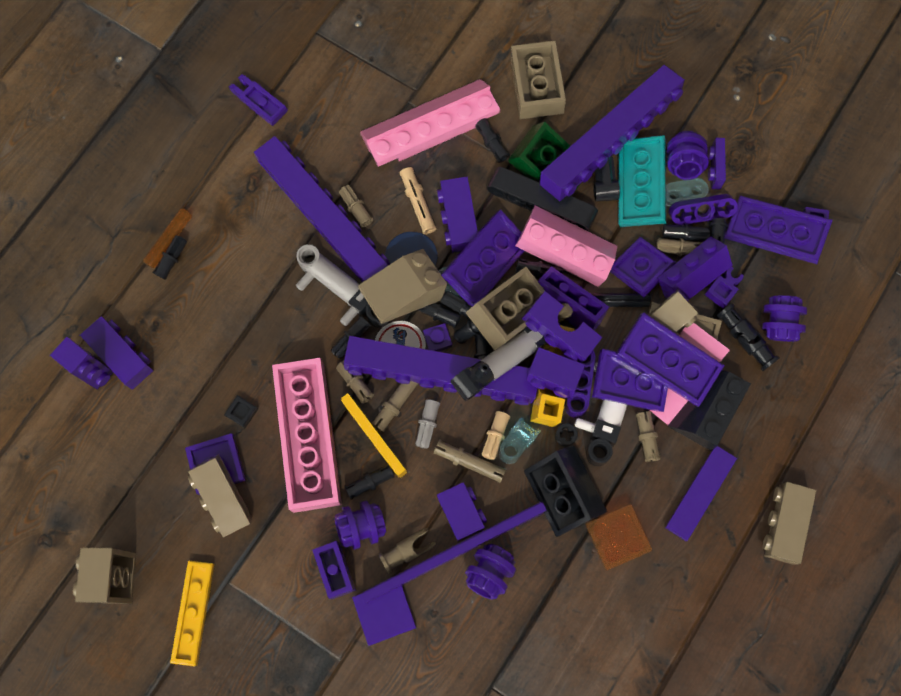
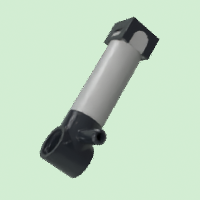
M526 327L520 334L485 358L461 371L450 382L464 401H467L524 359L537 353L538 348H544L548 343L545 341V337L538 331L534 332Z

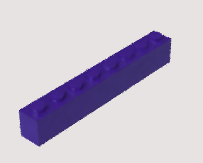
M663 65L541 172L540 186L559 201L566 196H571L581 182H587L597 168L601 169L607 163L608 157H611L613 154L617 155L628 140H634L643 127L647 128L652 123L656 115L663 114L672 101L676 102L682 96V87L685 80Z
M274 136L254 151L259 164L362 283L391 264L384 254L379 255L374 250L376 246L369 237L364 238L360 234L362 230L354 220L350 222L346 218L347 213L340 204L336 206L332 202L333 197L326 188L322 190L318 186L319 181L312 172L308 174L304 170L305 165L298 156L294 158L290 154L292 151L284 140L280 142Z
M349 336L344 359V370H348V373L357 376L362 375V373L370 374L373 378L385 380L386 377L392 378L402 384H409L410 381L420 383L419 385L424 388L443 387L444 391L455 393L457 390L450 381L461 371L473 366L482 359ZM514 366L484 387L474 397H480L482 394L491 396V399L496 401L510 399L515 400L516 404L528 405L534 402L537 388L527 381L530 368Z

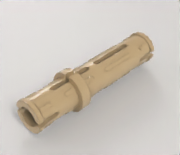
M405 168L400 171V176L406 188L405 194L411 200L423 234H430L437 228L434 225L422 194L423 187L418 183L413 168ZM411 184H413L417 197L414 195ZM419 204L421 205L422 210H423L424 215H425L426 218H423V215H422V212H421V210H420Z

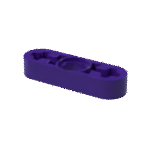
M729 194L678 201L671 205L669 216L678 225L709 221L714 218H728L736 213L738 204ZM725 202H728L730 205H727L726 209L723 210L722 207L725 206ZM701 205H709V209L705 214L697 213ZM680 209H683L685 212L681 214V217H678L677 214L680 213Z

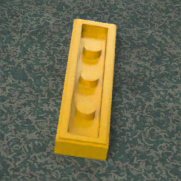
M348 393L341 398L342 403L397 477L401 478L407 474L405 468Z
M188 561L170 663L189 666L198 665L215 565L213 563Z

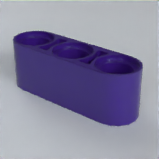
M594 351L588 356L589 363L584 364L585 367L580 377L586 381V386H577L573 398H566L565 410L572 418L582 417L589 406L595 364ZM574 400L580 401L583 409L574 410L571 407V402Z

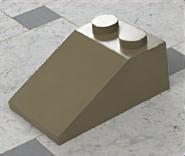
M424 249L402 256L361 283L358 288L381 324L441 301L447 283Z

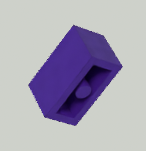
M538 348L528 373L527 381L531 382L530 384L538 389H550L559 397L573 398L585 365Z
M463 482L437 494V498L457 542L485 530L483 524L487 520L482 510H476L473 501L476 500L471 486L466 488Z
M334 541L313 549L328 599H335L356 591L339 542Z

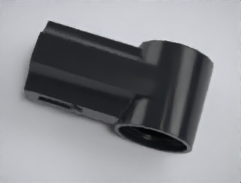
M608 157L607 163L601 169L597 168L594 171L595 202L619 200L620 189L619 181L615 177L614 158Z

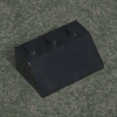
M721 370L701 405L697 407L688 401L668 427L712 451L718 446L751 383L729 371Z
M574 445L558 450L524 470L539 503L543 502L546 508L545 515L556 537L608 512Z

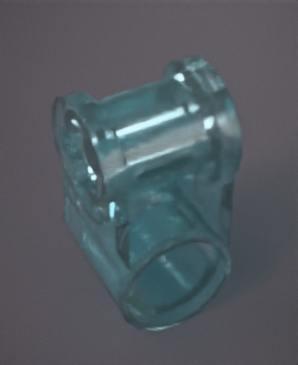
M520 417L500 446L499 456L506 464L516 463L541 433L539 429L535 430L524 422L525 419L523 417ZM512 446L516 449L517 454L515 456H508L505 454L504 448Z

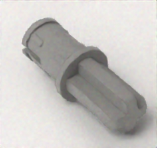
M425 400L422 418L418 420L420 426L415 442L416 446L420 448H429L433 429L437 427L435 421L440 403L437 401Z

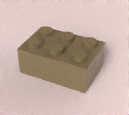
M556 41L511 46L510 62L519 118L526 119L564 114L566 98Z
M525 267L477 302L466 314L492 348L496 350L527 327L522 317L545 290L528 268Z
M81 548L80 554H78L76 559L78 578L73 586V594L76 597L75 602L132 604L136 553L113 548Z

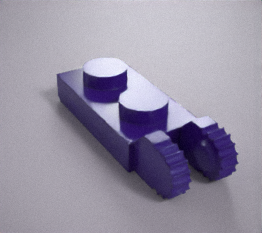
M243 74L238 79L247 87L244 92L233 83L229 86L233 94L272 126L288 111L285 105Z

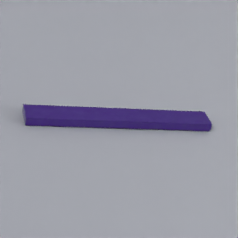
M540 502L362 592L366 604L544 514L546 508L543 502Z

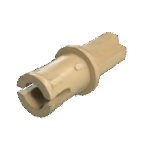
M496 411L491 429L486 433L488 438L482 452V456L486 459L494 460L501 441L505 440L504 432L510 420V415L504 412Z

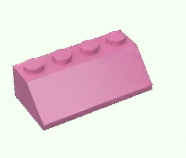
M536 205L516 244V247L557 267H561L563 270L597 287L606 281L615 261L617 251L616 245Z

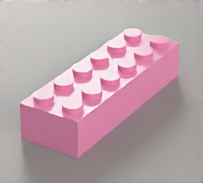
M321 358L272 365L289 510L295 513L342 505L324 363Z

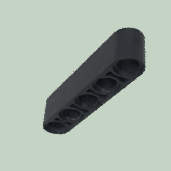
M497 167L487 186V190L499 198L530 211L536 205L588 232L598 214L597 208L572 196H566L559 201L540 186L539 182L506 168Z

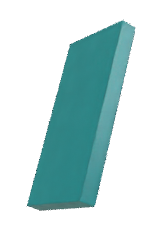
M664 135L635 138L632 141L628 140L619 152L620 227L666 224V139Z

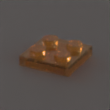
M631 504L585 524L606 571L653 551Z

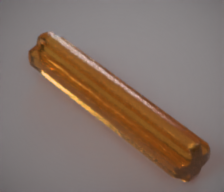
M182 208L178 211L143 259L147 266L151 268L157 266L163 256L162 252H166L173 238L179 235L189 222L192 215L187 210Z

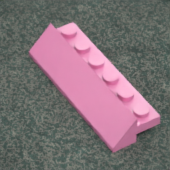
M479 79L365 129L360 134L379 167L395 159L402 161L472 130L480 120L499 114L500 108L490 91V86Z

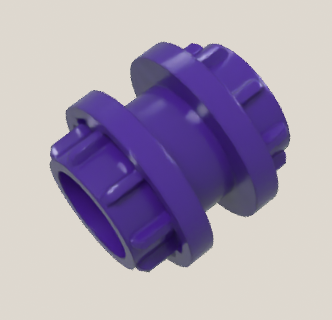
M693 131L679 132L667 144V166L669 171L682 180H692L700 176L709 164L706 140Z
M772 296L769 299V304L764 305L763 312L770 314V321L762 323V330L767 331L766 336L769 340L797 342L800 339V333L806 332V326L799 324L800 316L807 315V308L802 306L803 301L800 297Z
M360 502V510L354 512L351 511L349 506L342 507V513H338L334 517L337 534L341 545L344 547L352 546L353 550L359 549L361 540L368 538L371 544L378 543L379 537L385 536L384 518L379 505L375 503Z
M493 544L484 545L483 549H478L474 555L476 561L479 562L477 566L470 565L465 572L468 576L466 582L472 591L482 597L493 600L497 599L499 594H505L508 586L503 580L505 577L512 578L516 572L514 567L515 561L513 555L505 549Z

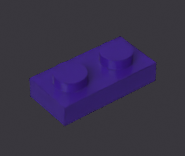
M715 138L712 146L708 147L707 152L708 160H711V167L708 169V181H711V189H721L726 181L725 138Z

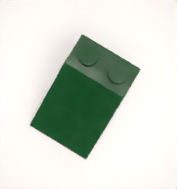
M542 122L531 127L508 161L524 176L540 183L541 172L564 153L570 145L546 122Z

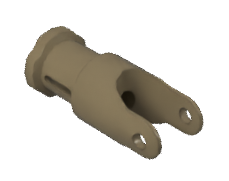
M428 528L421 529L396 543V547L388 552L378 554L388 574L392 573L393 568L404 562L409 563L436 545V542H431L422 548H413L414 541L425 534Z

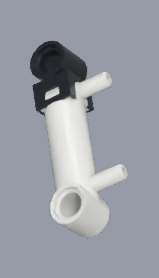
M597 362L594 364V372L597 371ZM603 400L596 423L580 418L576 419L575 427L592 432L590 440H593V442H591L586 450V458L593 466H603L612 457V447L617 442L627 405ZM596 447L602 448L605 451V457L597 458L593 453V449Z

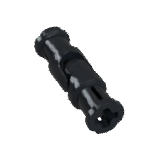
M732 303L716 317L722 319L730 329V334L738 340V343L749 356L752 355L761 365V370L764 371L780 359L778 355L775 356L766 346V341L751 326L747 319H743L734 309L735 305Z

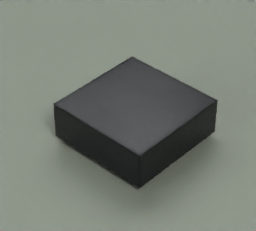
M237 395L224 416L246 428L258 408Z

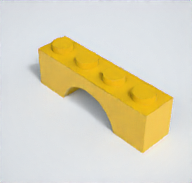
M560 325V327L565 331H574L573 328ZM547 344L543 348L565 357L564 353L557 347ZM537 388L530 422L551 427L560 424L565 398L555 395L554 391L550 389Z

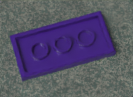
M744 196L739 197L737 202L738 209L731 218L725 239L818 264L833 220Z
M502 210L497 211L443 271L441 276L473 307L491 291L524 252V250L516 247L522 232Z
M645 313L640 314L616 355L697 407L701 405L725 366Z

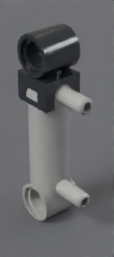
M307 244L299 248L296 255L297 261L301 269L306 272L296 284L300 291H303L316 278L350 305V309L340 319L344 326H347L357 314L363 318L367 315L369 323L376 328H382L389 324L390 321L381 324L379 319L373 316L374 312L358 288L360 284L319 253L315 246ZM309 256L315 257L310 263L304 262Z

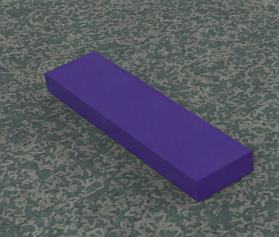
M718 446L714 448L665 528L684 541H688L737 458Z

